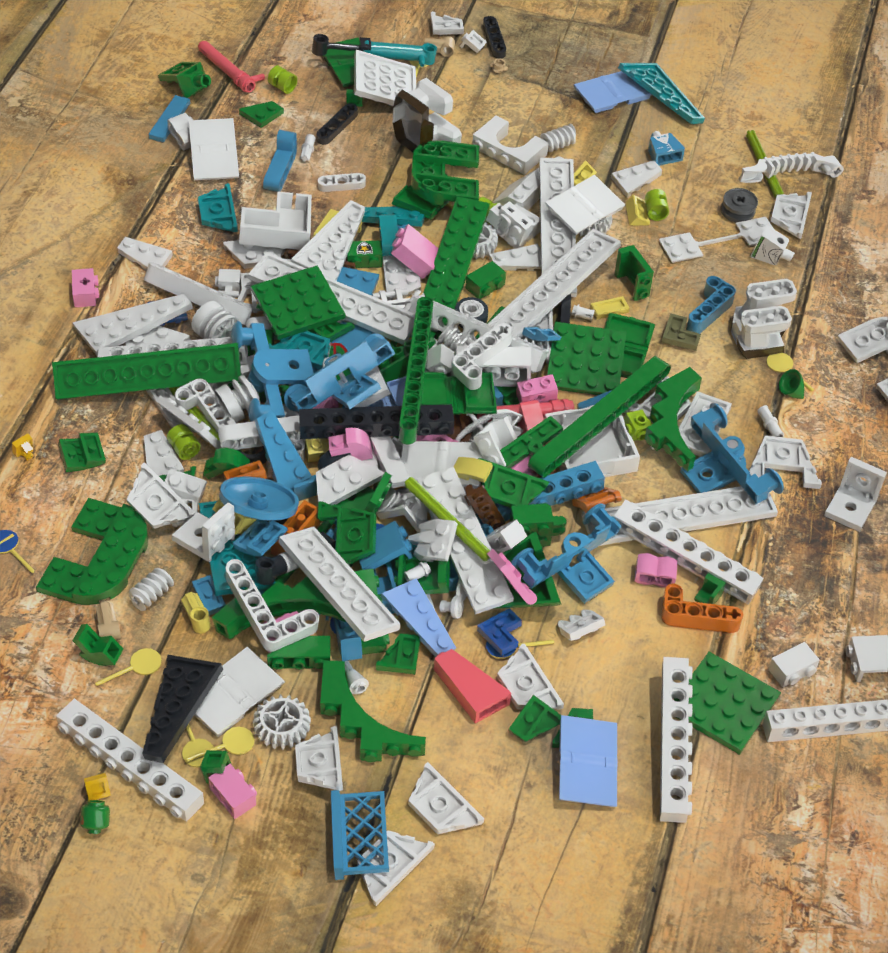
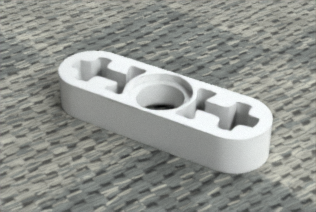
M362 173L326 175L318 178V189L322 192L356 190L366 186V176ZM339 181H344V182H346V183L340 184V183H338V182H339Z

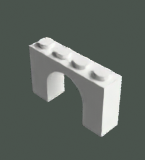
M497 115L494 116L473 134L472 145H479L480 152L525 175L539 163L540 157L545 158L547 156L548 142L534 136L521 147H506L499 142L508 135L509 122Z

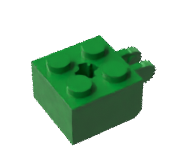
M547 503L511 506L509 523L517 520L523 526L527 536L537 532L542 547L551 546L552 536L563 535L566 531V518L563 516H553L551 506Z

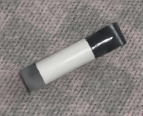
M321 532L320 534L335 550L336 541L325 532ZM287 552L271 558L266 557L264 554L262 556H255L257 559L255 581L261 585H270L274 583L276 577L300 567Z

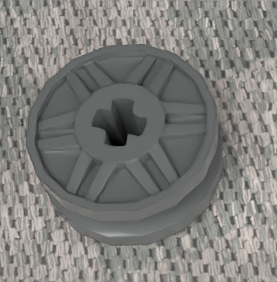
M730 189L724 194L721 213L725 218L736 223L751 220L755 216L758 199L754 193L747 189Z

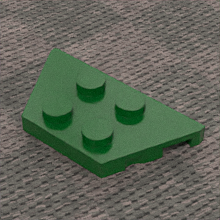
M490 462L493 468L485 483L481 482V486L484 485L493 502L509 508L514 505H529L549 485V482L493 462Z

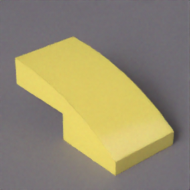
M458 457L453 467L459 478L467 481L469 478L485 483L493 465L480 459Z

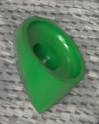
M796 369L786 371L779 381L780 391L789 397L804 399V380L801 373Z

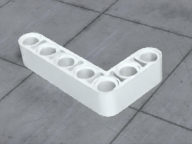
M237 559L230 560L226 564V581L265 650L274 652L316 633L318 630L319 614L315 610L307 609L276 623L244 564ZM231 571H238L239 573L233 574ZM241 587H246V588H248V589H247V590H241L240 588H241ZM253 603L257 604L258 606L251 607L249 605ZM265 620L267 623L261 624L258 621ZM311 620V621H313L314 623H313V624H307L305 621ZM287 629H294L295 632H288ZM274 637L276 640L270 641L267 638Z

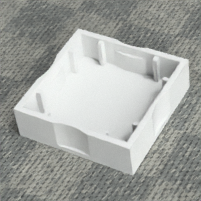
M592 406L583 409L547 413L544 420L552 416L564 427V430ZM622 414L559 466V470L564 471L596 461L604 477L637 472L640 455L632 437L626 430Z

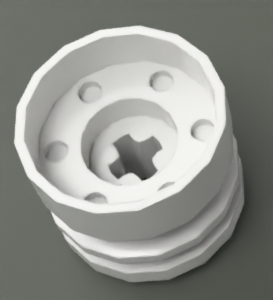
M210 301L196 311L191 326L192 330L203 339L231 337L232 326L239 319L218 302Z
M244 375L239 376L241 385L235 379L232 380L233 390L226 384L215 389L217 397L235 423L245 419L243 410L246 409L248 412L252 399L257 398L259 400L254 386Z

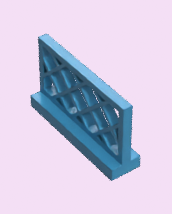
M339 790L331 791L335 880H343L344 875L389 872L384 791L340 794ZM371 799H380V804L375 809L367 804ZM345 801H356L358 805L351 811L345 806ZM363 807L370 812L364 820L356 814ZM374 816L381 820V823L376 828L368 823ZM352 817L360 823L353 830L346 825ZM363 827L371 831L365 839L357 834ZM375 835L383 840L377 848L369 843ZM352 837L361 842L355 849L347 845V842ZM364 846L373 851L366 859L358 853ZM378 855L384 860V865H373L370 861ZM354 856L362 862L358 867H348V862Z

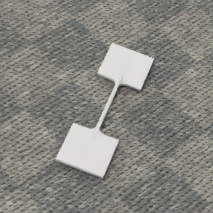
M761 217L735 223L740 231L739 234L697 242L689 232L660 238L659 242L670 261L674 263L703 257L699 246L741 237L745 239L749 247L755 246L766 225L770 227L772 225L767 217Z

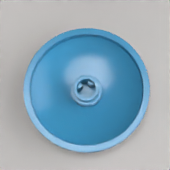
M243 476L228 479L222 483L219 492V498L224 505L230 503L234 506V512L259 520H283L290 518L297 512L299 499L291 489L278 482L259 477Z

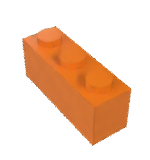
M304 500L299 505L297 512L283 524L288 529L284 535L310 527L317 528L321 523L318 519V507ZM279 540L271 546V554L274 556L286 552L279 544Z

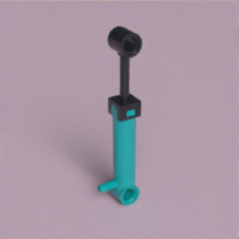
M316 34L313 37L312 53L317 56L326 55L328 49L359 50L387 59L419 61L421 67L433 65L437 53V47L431 43L419 46L372 42L371 38L364 37L359 38V45L329 43V38L326 35Z

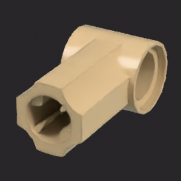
M447 36L443 39L425 38L424 44H434L437 47V53H441L442 56L451 57L454 54L455 40L452 37Z
M108 601L100 602L96 606L99 637L112 636L115 640L121 639L119 623L116 621L113 603Z

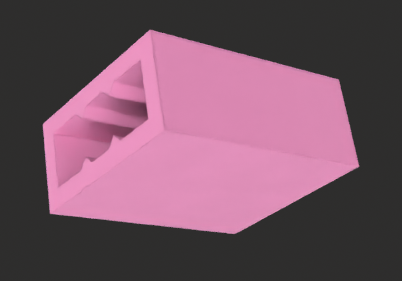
M408 224L404 229L400 228L395 235L396 240L392 244L391 254L424 279L431 270H434V261L439 248Z

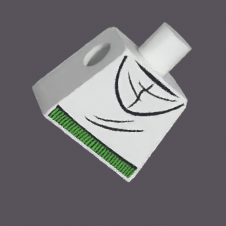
M766 225L750 257L777 265L780 258L790 262L794 252L786 249L789 242L787 237Z

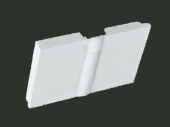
M233 118L189 120L194 180L239 178Z
M595 175L545 203L575 235L589 228L597 221L605 220L622 210L625 206Z
M415 441L413 444H403L401 460L409 477H413L416 481L417 478L453 467L458 457L482 458L475 442ZM459 478L463 489L469 484H472L474 489L479 487L480 481L469 478L467 481Z
M248 647L222 666L223 671L195 713V716L216 737H220L244 718L246 711L255 704L262 702L285 683L277 673Z

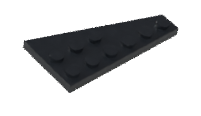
M167 655V666L163 670L164 678L159 686L154 706V717H151L150 733L147 734L142 752L145 760L164 763L223 671L221 663Z

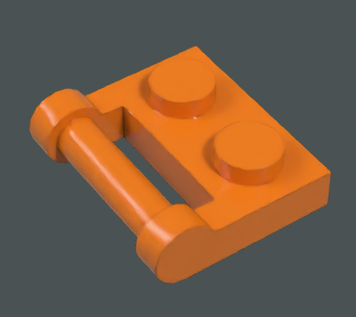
M604 487L603 490L597 493H590L581 498L571 500L573 506L581 508V510L587 513L599 503L605 505L612 502L617 503L622 500V497L618 490Z

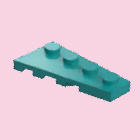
M397 206L365 207L362 222L379 223V215L396 214L397 225L407 226L409 224L410 226L422 227L425 217L419 211H408Z

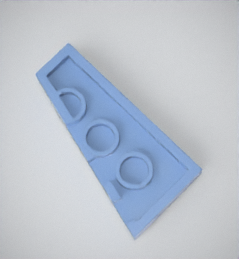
M417 578L381 594L380 597L393 607L392 610L397 616L400 615L404 619L407 627L411 631H415L420 637L419 640L435 657L441 652L456 649Z

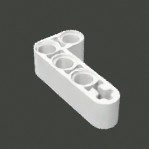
M500 323L457 353L452 360L454 376L471 390L480 388L482 385V370L480 366L511 344L512 327L507 323Z
M196 379L176 390L175 402L178 404L176 407L178 408L180 405L184 409L189 410L198 406L217 432L224 425L236 424L206 380Z

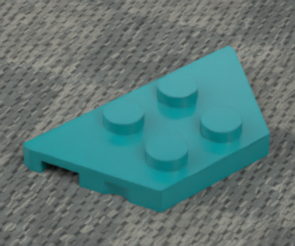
M230 183L225 184V188L219 191L214 189L198 197L202 225L238 232Z
M305 331L280 339V342L275 345L270 343L268 345L269 349H308L312 367L320 370L323 368L324 359L329 357L331 342L329 338Z

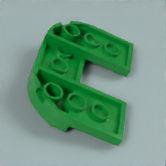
M430 141L424 147L419 145L414 150L411 188L420 198L435 206L443 205L444 200L455 202L457 196L479 201V180L445 176V164L478 168L479 145L449 141Z
M88 498L71 526L72 532L102 540L88 567L53 557L36 586V590L39 593L81 605L100 604V600L108 597L113 599L119 595L128 585V577L141 553H145L148 547V531L145 519L133 507L124 503L122 507Z

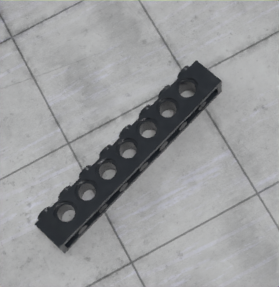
M452 404L421 405L417 435L453 434L454 414ZM402 406L353 407L351 409H299L300 439H329L328 437L346 434L345 428L361 429L369 437L399 436Z

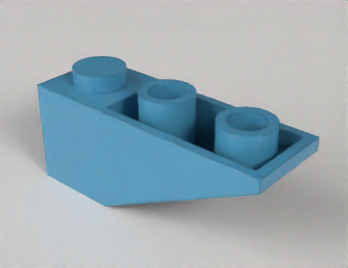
M333 617L342 661L362 659L361 638L347 622Z

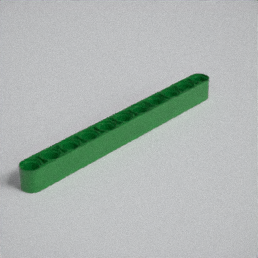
M420 297L417 300L399 424V441L406 445L413 444L417 439L433 319L434 302L430 297Z
M657 356L652 357L530 458L528 467L543 478L547 477L660 383L669 374L671 365Z

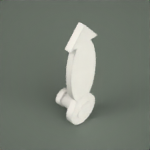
M460 579L457 585L456 596L453 597L451 602L442 600L439 606L440 612H451V616L457 619L462 616L463 601L467 596Z

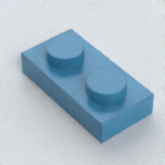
M211 575L192 581V587L195 593L198 594L204 607L208 610L209 616L219 612L226 606L221 595L215 596Z

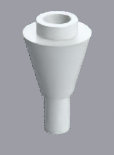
M345 661V672L351 693H363L369 685L368 680L353 669L349 661Z

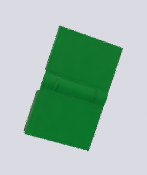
M359 38L336 43L359 45ZM328 49L327 54L323 57L327 64L332 66L342 86L345 88L354 85L355 51Z
M406 185L392 201V205L408 211H419L420 214H424L425 218L431 220L449 203V200H444L443 205H432L414 193L411 185Z
M609 313L604 328L627 331L621 376L628 378L643 366L655 324L633 317Z
M425 372L421 405L452 404L453 414H497L492 372H482L481 387L471 390L457 377H446L444 372Z

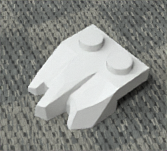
M434 519L419 524L420 533L408 536L411 544L417 545L413 555L419 561L433 562V560L448 562L457 523L451 520Z

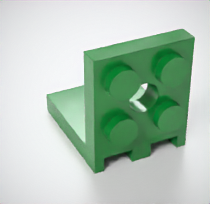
M385 472L375 490L367 487L352 495L353 501L345 499L336 505L349 509L354 508L368 511L376 515L392 485L389 483L392 475Z

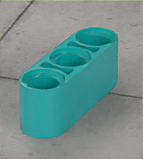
M396 214L379 215L382 256H393L391 254L392 244L396 240L395 235L398 231Z

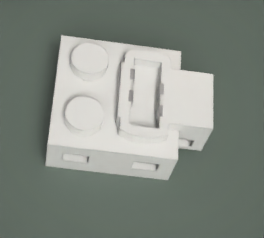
M510 201L504 206L500 203L490 209L486 219L493 226V229H496V233L514 249L526 244L534 226V222Z

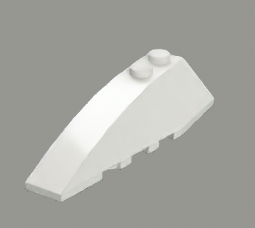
M539 168L510 184L492 203H500L504 206L510 201L513 205L518 204L529 210L540 199Z

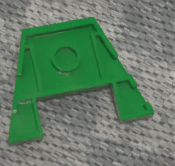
M322 501L318 502V519L320 521L337 519L336 552L348 565L375 553L377 519L375 513L354 508H344L340 505H331Z

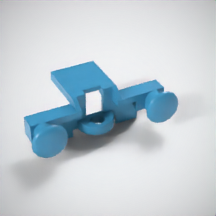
M599 503L595 505L583 517L582 522L584 525L592 523L595 526L592 533L587 536L578 532L568 534L562 543L561 549L563 554L560 556H554L548 561L545 558L539 562L533 555L534 549L526 548L511 561L512 565L515 568L519 567L523 571L524 576L522 579L531 589L555 573H558L585 604L614 584L613 578L589 553L617 535L622 527L613 516L611 517L606 512L605 504ZM569 541H575L578 546H572ZM578 554L576 559L579 563L571 567L569 564L572 558Z

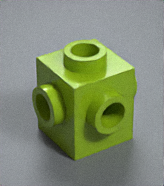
M643 409L628 412L624 417L626 430L633 441L644 440L646 429L652 424Z

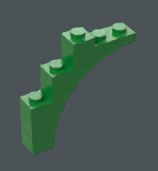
M691 367L657 384L654 398L658 403L652 405L650 419L653 424L647 427L645 435L648 445L652 446L656 451L663 448L687 472L693 469L696 456L681 437L677 423V414L686 400L700 390L702 377Z
M308 576L293 588L277 581L261 595L273 617L295 611L300 613L307 609H313L318 614L334 617L346 622ZM236 597L212 617L216 632L230 640L251 626ZM252 603L249 606L256 607L258 605Z
M324 660L320 714L327 716L341 715L340 737L347 739L361 738L360 760L367 762L382 761V754L390 756H425L426 737L408 735L392 730L373 719L356 702L349 689L345 676V661Z

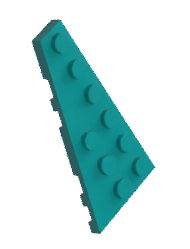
M657 63L619 64V70L684 118L688 123L703 124L705 117Z
M217 501L199 503L200 514L210 519L215 514L212 508ZM235 534L233 541L229 540L226 542L225 548L220 553H214L212 560L209 562L215 596L233 594L225 578L226 564L233 559L240 560L244 564L258 591L267 590L276 583L274 581L270 585H261L255 581L257 559L253 555L235 549L233 545L241 536L240 534ZM231 571L233 574L239 573L238 571Z

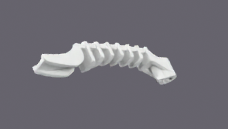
M806 152L803 154L795 153V155L787 154L786 156L779 155V157L772 156L771 158L764 157V159H759L757 165L742 168V173L738 180L744 183L760 182L763 179L762 173L767 178H771L778 172L783 173L785 170L791 172L793 168L796 172L801 168L803 171H807L810 168L812 171L824 173L835 178L841 175L844 168L835 156L823 157L814 152L806 154Z

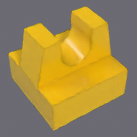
M29 434L12 442V453L16 458L21 455L27 461L33 458L31 453L33 452V439Z
M106 773L84 778L89 800L111 796Z

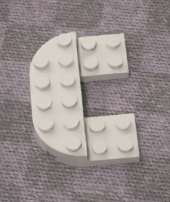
M888 317L869 320L838 335V341L856 363L882 351H886L888 354ZM888 379L877 383V389L888 402Z

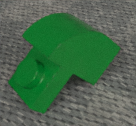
M219 448L215 450L213 458L206 460L203 475L210 479L224 471L249 464L250 460L235 449Z
M81 624L72 640L81 649L79 655L82 658L100 666L115 665L124 649L112 636L99 637L88 624Z

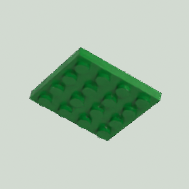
M318 265L251 286V291L278 340L346 318L343 308Z
M555 322L554 332L561 336V340L552 341L547 375L553 374L558 390L600 395L616 388L620 384L627 331Z
M709 651L693 672L692 679H689V685H692V698H689V704H692V717H688V723H692L693 728L740 755L762 724L766 711L773 708L781 692ZM674 698V701H676V702H680V701H681V700L678 699V698Z

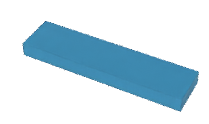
M175 95L149 132V139L165 142L170 134L167 127L168 119L183 114L190 105V99Z

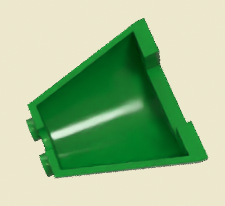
M537 532L530 534L513 548L503 552V555L510 562L518 553L526 548L534 549L533 555L539 562L545 559ZM519 567L516 568L521 574L520 581L527 585V583L522 579L524 576L523 571ZM552 576L532 589L529 587L537 596V601L531 605L522 599L505 578L513 595V602L493 609L559 606L562 604Z

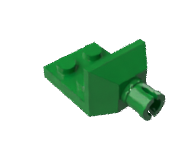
M180 62L158 75L160 81H167V83L175 81L178 83L185 98L195 95L211 84V78L205 74L201 62Z

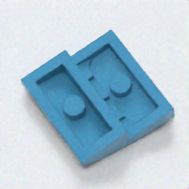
M257 519L233 545L235 549L243 553L262 556L279 540V536H283L288 529L274 520L267 522Z

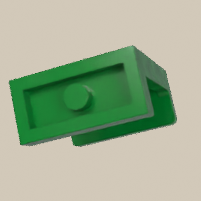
M634 245L618 249L614 275L617 279L625 276L628 277L635 287L633 293L634 301L649 297L654 271Z
M405 554L400 555L399 559H396V570L398 571V576H395L396 587L407 583L404 576L405 571L418 566L420 562L424 563L426 561H419L415 556L408 559ZM450 556L448 562L438 560L427 562L431 573L428 574V577L423 576L417 579L425 594L449 593Z

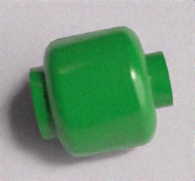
M88 800L87 804L81 807L80 825L82 828L88 829L87 833L100 834L102 829H106L109 826L110 807L105 804V801Z

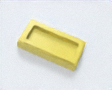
M623 296L590 304V309L595 310L594 316L596 320L607 318L609 313L620 315L629 313L630 310Z

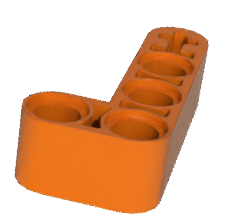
M678 584L666 586L662 601V621L666 625L735 633L740 629L743 619V612L740 608L683 601V589Z

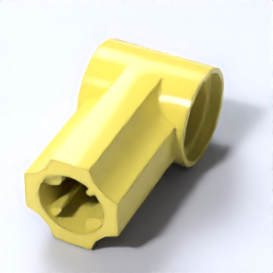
M190 592L185 594L181 599V603L192 623L193 630L200 634L207 632L211 627L208 610L204 607L197 593Z

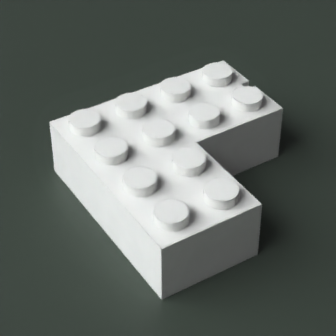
M277 192L276 210L242 207L239 244L296 249L300 251L310 241L312 195L296 193L295 209H291L293 193Z

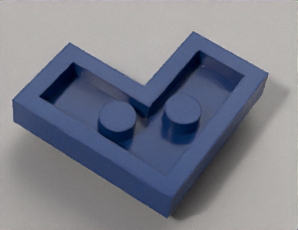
M509 608L477 625V631L503 656L518 647V641L509 632L522 626V620Z

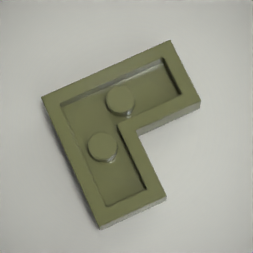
M670 313L662 342L696 351L701 334L684 330L687 317Z

